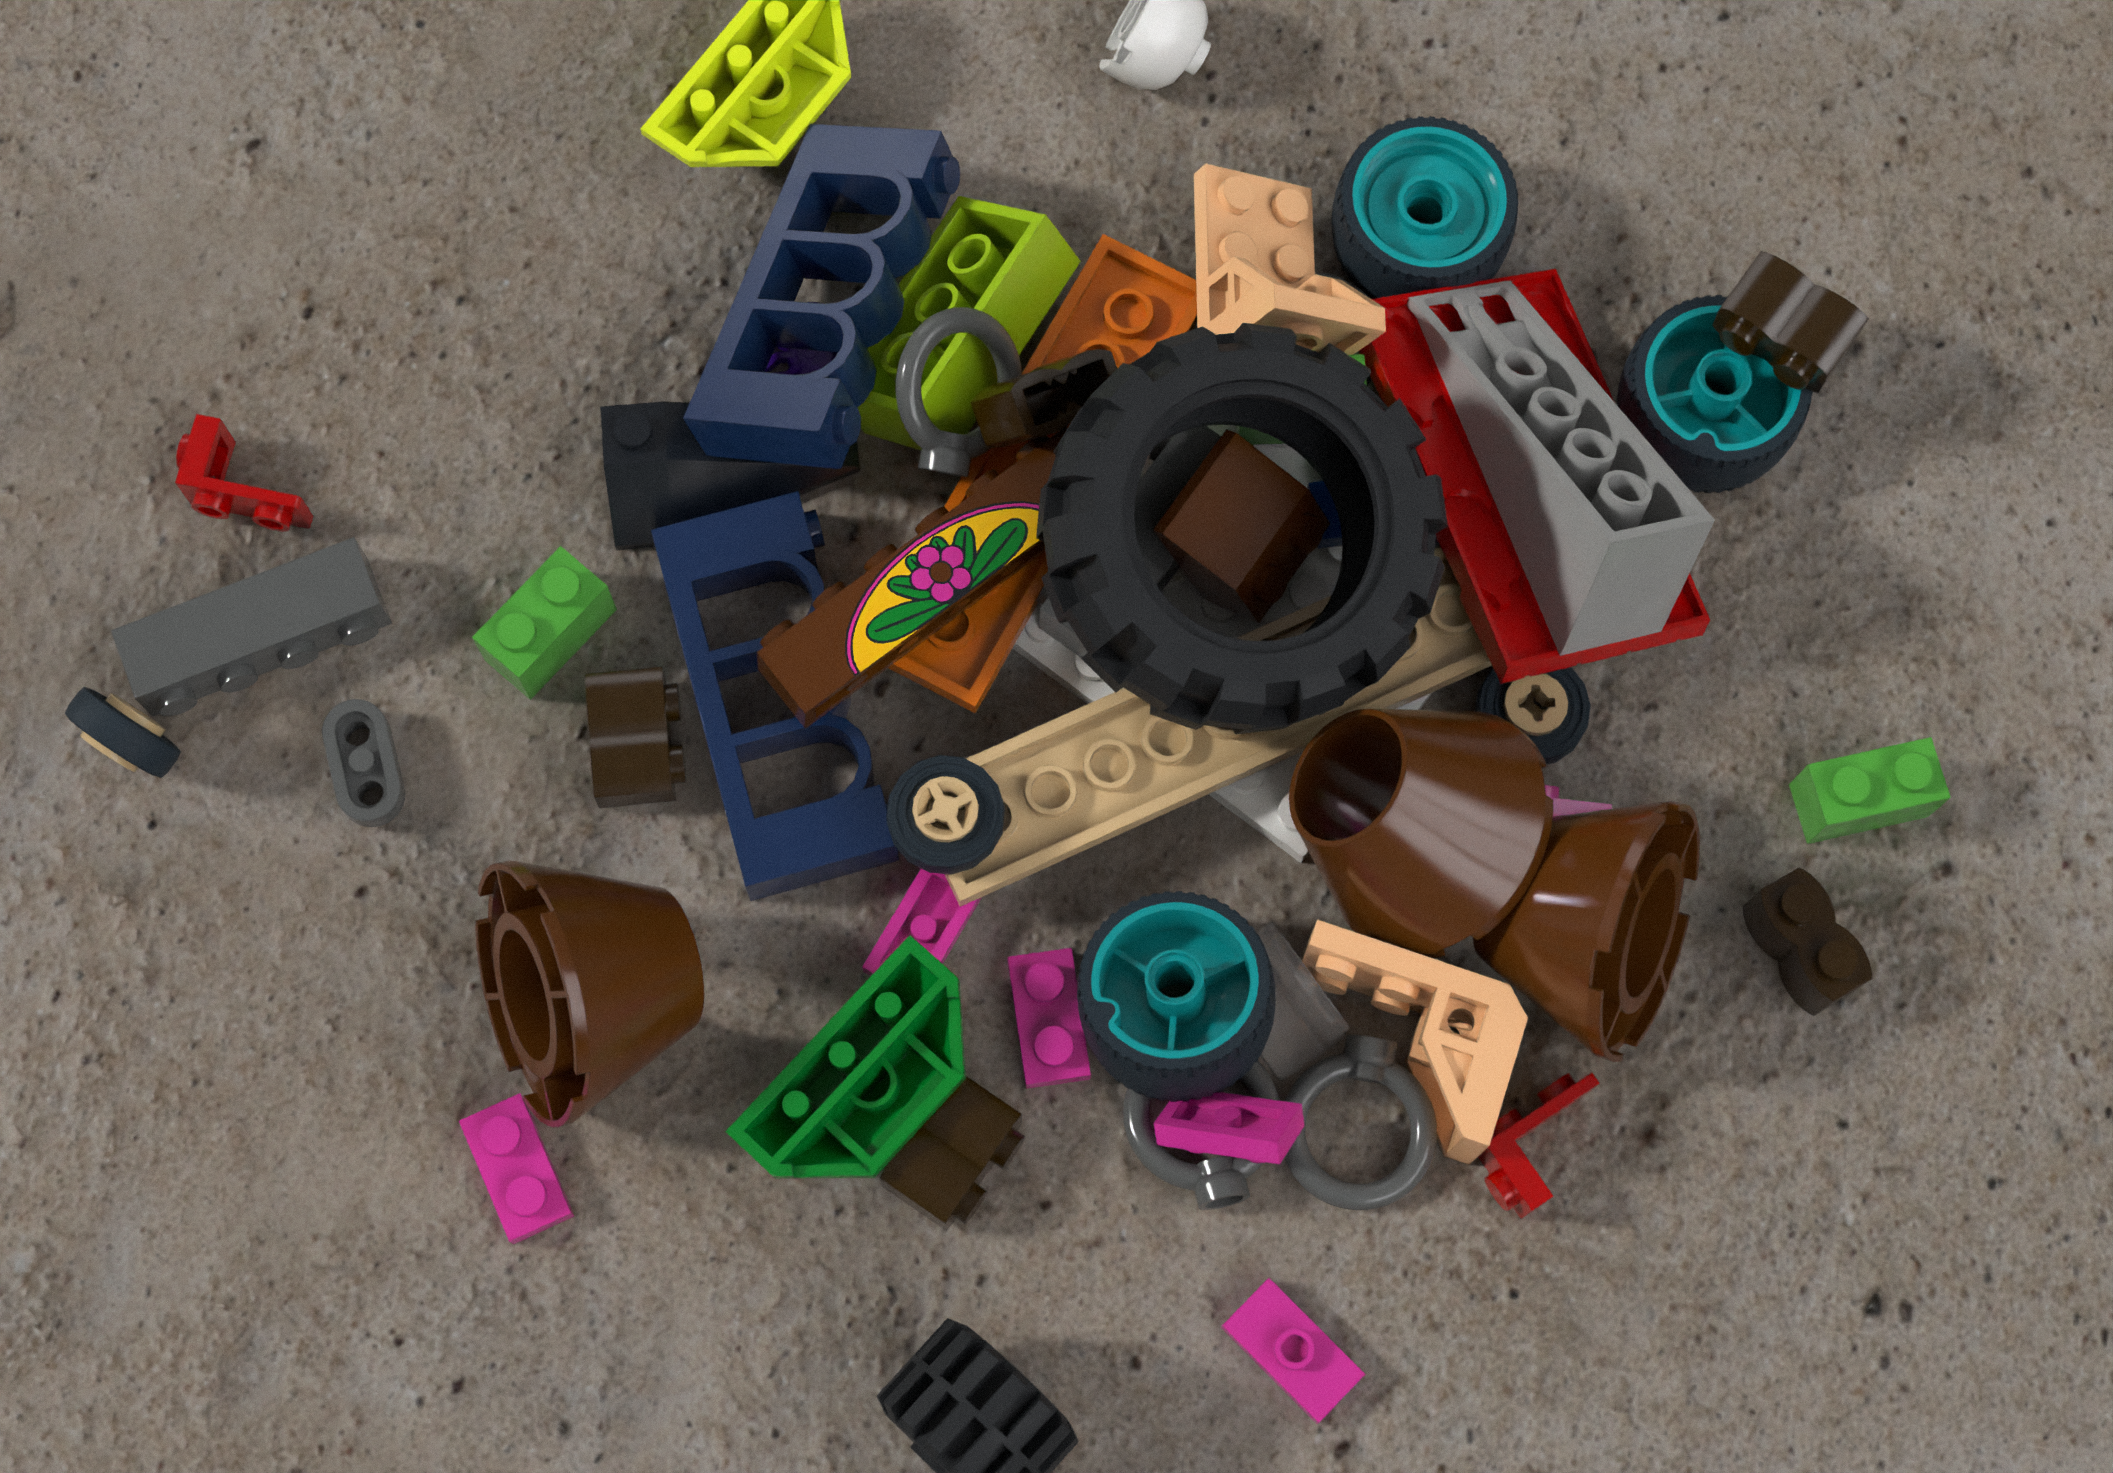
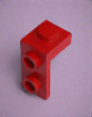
M196 414L191 433H185L182 436L176 455L179 471L175 484L189 501L191 508L202 515L216 519H228L230 513L252 517L253 522L274 531H289L291 525L310 529L314 516L301 497L224 481L236 441L220 418Z
M1593 1072L1577 1083L1572 1075L1567 1073L1537 1094L1544 1105L1524 1118L1515 1108L1497 1120L1490 1145L1478 1158L1489 1172V1175L1484 1178L1488 1190L1505 1211L1513 1208L1520 1219H1522L1554 1197L1516 1141L1598 1086L1600 1082Z

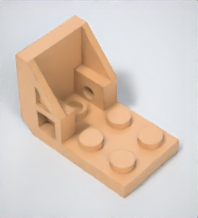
M1204 164L1194 173L1197 328L1205 327L1215 335L1234 333L1242 323L1292 329L1296 334L1295 344L1320 352L1330 343L1348 355L1355 354L1386 332L1385 308L1343 280L1315 274L1312 188L1210 164Z
M1317 920L1304 948L1297 972L1309 975V984L1329 993L1344 995L1347 989L1371 996L1370 1003L1382 1011L1400 1016H1407L1409 1010L1420 1013L1405 1063L1409 1072L1421 1083L1430 1098L1437 1122V1140L1443 1155L1470 1165L1490 1145L1528 1020L1511 985ZM1449 1026L1456 1028L1460 1034L1453 1032Z

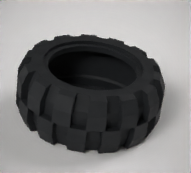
M1242 323L1234 333L1215 335L1205 327H1200L1158 341L1150 352L1131 364L1122 363L1077 412L1053 451L1056 457L1049 479L1040 491L1036 538L1045 544L1048 572L1042 577V581L1058 624L1065 622L1070 624L1088 652L1081 659L1115 693L1125 688L1150 704L1151 715L1194 730L1204 725L1232 728L1236 735L1279 730L1344 705V701L1364 688L1377 683L1410 648L1408 636L1418 619L1431 613L1445 568L1440 557L1434 556L1436 533L1448 527L1441 477L1436 474L1425 476L1415 448L1427 439L1400 398L1388 407L1364 383L1371 374L1370 368L1330 343L1320 352L1295 344L1296 334L1292 329ZM1208 425L1241 426L1258 430L1281 440L1297 451L1316 470L1325 483L1338 512L1342 534V560L1336 586L1329 602L1320 616L1303 634L1273 641H1249L1227 637L1215 633L1185 616L1160 591L1143 561L1136 537L1134 520L1135 497L1139 478L1149 454L1156 445L1180 432Z

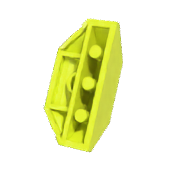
M748 0L640 128L642 135L689 167L779 166L805 135L809 125L814 124L851 79L840 0Z

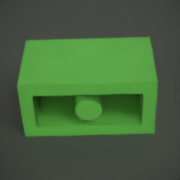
M560 546L476 632L472 639L484 660L531 700L617 609L608 586Z
M1932 737L1811 763L1789 784L1807 844L1927 818L1951 798Z

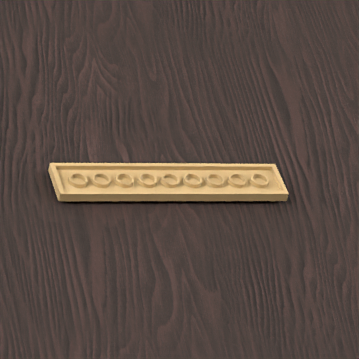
M1436 548L1434 556L1440 557L1445 568L1431 613L1418 619L1408 636L1410 642L1408 651L1377 683L1364 688L1344 701V705L1322 715L1302 720L1284 729L1237 735L1232 728L1204 725L1194 730L1151 715L1149 703L1123 688L1116 693L1109 694L966 758L983 767L996 782L1004 802L1005 815L1003 834L992 854L972 869L952 875L944 874L959 906L966 905L1304 751L1311 739L1325 725L1347 712L1359 709H1397L1492 666L1459 598L1462 589L1442 548ZM1331 596L1241 635L1236 639L1273 641L1303 634L1320 616ZM939 821L931 823L932 825L938 823L942 826H947L948 829H950L947 823H941Z

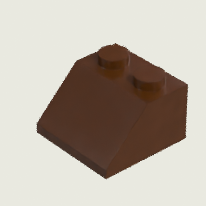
M1226 429L1153 530L1202 598L1260 623L1273 603L1282 597L1288 582L1308 554L1317 548L1330 522L1307 487L1239 434Z

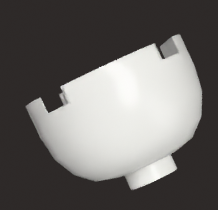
M1130 0L1106 44V48L1111 51L1117 49L1113 60L1101 59L1100 69L1122 83L1137 89L1156 90L1174 83L1184 70L1194 75L1203 64L1211 47V43L1203 39L1208 24L1207 9L1204 1Z

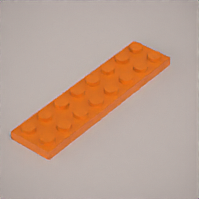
M1102 234L1023 370L1022 375L1030 373L1042 365L1096 349L1111 351L1117 368L1122 363L1131 364L1150 352L1156 342L1194 329L1197 324L1196 280ZM1053 433V434H1050V435H1047V436H1048L1049 438H1051V437H1052L1053 435H1055L1056 433ZM1030 440L1006 447H993L986 453L973 458L968 477H961L945 504L946 509L951 511L968 498L965 494L967 489L983 474L995 469L1000 475L1018 462L1016 454ZM1046 551L892 664L888 669L976 713L1038 604L1037 598L1044 587L1042 577L1048 572Z

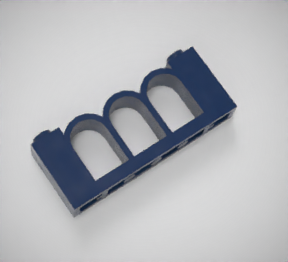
M823 124L809 125L683 417L707 456L841 469L850 445L857 441L860 433L862 417L857 407L864 403L875 383L877 371L868 347L878 344L889 335L902 317L905 301L896 278L905 275L921 262L930 247L932 235L927 218L941 219L950 195L954 194L959 186L960 166L958 160L953 157L942 131ZM832 212L893 216L881 227L867 233L844 234L824 232ZM804 279L866 283L855 295L837 303L822 304L795 301ZM775 347L838 352L835 358L826 366L809 374L789 375L765 372Z
M797 491L652 529V537L750 901L899 861L898 849L893 844L886 820L888 803H885L881 785L874 786L870 747L862 732L846 719L851 705V696L806 729L794 717L732 734L719 682L759 671L757 652L763 648L760 644L763 637L710 651L697 601L769 582L780 581L798 585L810 595L813 603L825 591L824 583L817 571L818 566L814 548L825 546L816 509L804 512ZM811 603V606H810V609H809L808 614H810L811 612H813V611L815 610L814 607L812 606V603ZM817 743H832L844 747L855 757L859 767L854 781L844 792L829 799L755 818L741 763Z

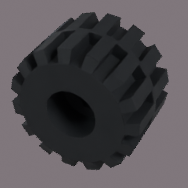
M948 1318L877 1395L885 1415L914 1442L910 1448L936 1473H1052L1079 1442L1066 1417L1017 1368L971 1328Z

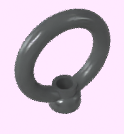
M955 307L930 316L913 332L899 360L895 390L901 420L911 438L922 448L918 468L968 477L971 459L986 453L993 447L986 446L979 426L973 431L961 435L941 431L932 423L925 411L921 394V381L925 363L931 351L944 338L955 333H968L980 339L992 354L997 371V383L1021 376L1022 369L1013 340L996 319L974 308Z
M1346 1035L1344 1052L1322 1059L1308 1068L1295 1081L1285 1098V1102L1302 1104L1305 1126L1284 1159L1297 1181L1309 1193L1327 1204L1348 1210H1370L1387 1206L1413 1190L1424 1177L1432 1162L1437 1142L1435 1112L1430 1098L1421 1083L1406 1068L1395 1062L1398 1047L1396 1042L1363 1035ZM1350 1078L1385 1085L1398 1096L1409 1116L1411 1137L1405 1157L1394 1171L1374 1182L1355 1184L1334 1178L1317 1164L1308 1148L1305 1127L1312 1103L1324 1089L1344 1079Z
M1257 1060L1250 1071L1241 1078V1081L1247 1087L1251 1097L1279 1101L1270 1075ZM1127 1088L1123 1105L1125 1132L1134 1153L1148 1170L1171 1185L1194 1190L1200 1210H1213L1231 1206L1250 1197L1246 1178L1257 1171L1263 1163H1254L1242 1158L1220 1156L1198 1164H1192L1174 1157L1162 1146L1157 1145L1149 1116L1151 1098L1146 1097L1142 1093L1141 1095L1137 1094L1135 1091Z

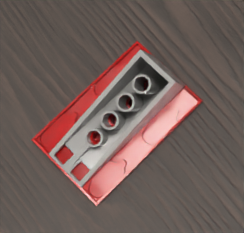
M1556 268L1477 281L1463 286H1447L1372 299L1385 308L1386 332L1358 352L1359 354H1365V366L1371 369L1370 377L1382 401L1389 407L1400 398L1427 439L1415 449L1425 476L1436 474L1441 477L1448 527L1436 533V538L1462 589L1459 598L1500 683L1524 679L1528 675L1532 677L1573 667L1578 663L1582 665L1627 654L1628 651L1632 653L1676 642L1678 639L1682 641L1702 636L1710 622V618L1690 571L1715 519L1615 404Z

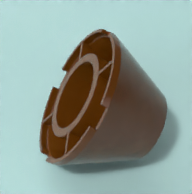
M1359 709L1347 712L1325 725L1308 743L1296 764L1289 790V809L1293 823L1345 921L1353 932L1433 959L1445 956V948L1469 936L1479 940L1495 928L1511 912L1525 894L1538 871L1548 845L1553 819V799L1546 795L1542 769L1547 767L1535 743L1510 722L1496 715L1478 711Z
M1666 801L1553 816L1545 854L1525 894L1511 912L1489 933L1479 940L1473 937L1475 952L1483 962L1599 1058L1611 1062H1619L1623 1060L1624 1054L1617 1051L1623 1044L1634 1047L1639 1045L1650 1028L1672 980L1691 916L1679 912L1684 879L1696 881L1698 878L1700 834L1694 810L1686 804Z
M510 860L492 864L485 870L479 883L478 894L480 897L489 895L488 918L475 921V932L481 982L492 1028L508 1072L521 1069L533 1093L523 1097L531 1112L547 1126L554 1128L568 1125L582 1117L698 1025L704 1007V979L697 943L681 905L668 890L662 887Z

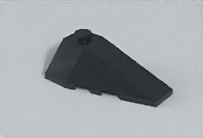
M662 401L600 407L604 472L616 550L655 547L651 533L652 529L797 491L799 496L860 472L857 441L850 445L841 469L714 457L705 454L683 419L689 406L688 402Z

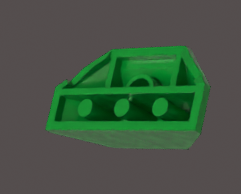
M909 935L725 1132L775 1179L875 1178L966 1079L960 980Z

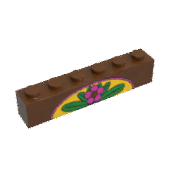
M1067 427L1061 429L1051 438L1046 435L1030 440L1016 454L1018 462L1000 475L995 469L983 474L967 489L965 494L968 498L951 511L942 506L931 512L916 526L915 532L918 535L899 549L894 544L885 546L865 563L864 569L866 573L848 586L843 581L833 584L814 600L812 606L815 610L796 624L791 619L781 622L762 638L760 644L763 648L757 652L758 670L805 729L1045 552L1044 542L1036 538L1040 491L1048 482L1056 457L1053 451L1068 429Z

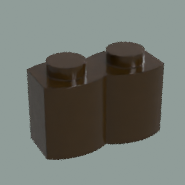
M1761 251L1720 307L1712 326L1720 333L1719 337L1724 345L1733 352L1744 356L1752 354L1765 359L1773 367L1775 376L1785 385L1797 390L1806 388L1819 393L1854 344L1869 318L1844 297L1829 289L1815 285L1805 274L1788 262L1770 253Z
M1101 349L1089 350L1042 365L1030 373L992 384L980 391L971 401V406L986 446H1011L1050 435L1065 428L1072 422L1087 399L1117 369L1112 352Z
M662 667L585 674L594 798L598 807L608 808L676 801L675 784L686 783L687 781L683 744L671 745L670 722L681 721L678 683L666 684V677Z
M1798 867L1762 888L1743 906V916L1750 935L1767 955L1778 961L1779 973L1785 989L1795 1003L1807 1013L1813 1016L1851 995L1873 979L1870 961L1862 945L1846 928L1836 923L1834 908L1827 892L1818 880L1804 869Z
M966 1076L964 1082L891 1159L880 1177L881 1186L946 1231L956 1219L966 1224L975 1214L988 1192L980 1186L983 1178L994 1164L1004 1170L1023 1144L1025 1136L1017 1131L1022 1124V1114Z

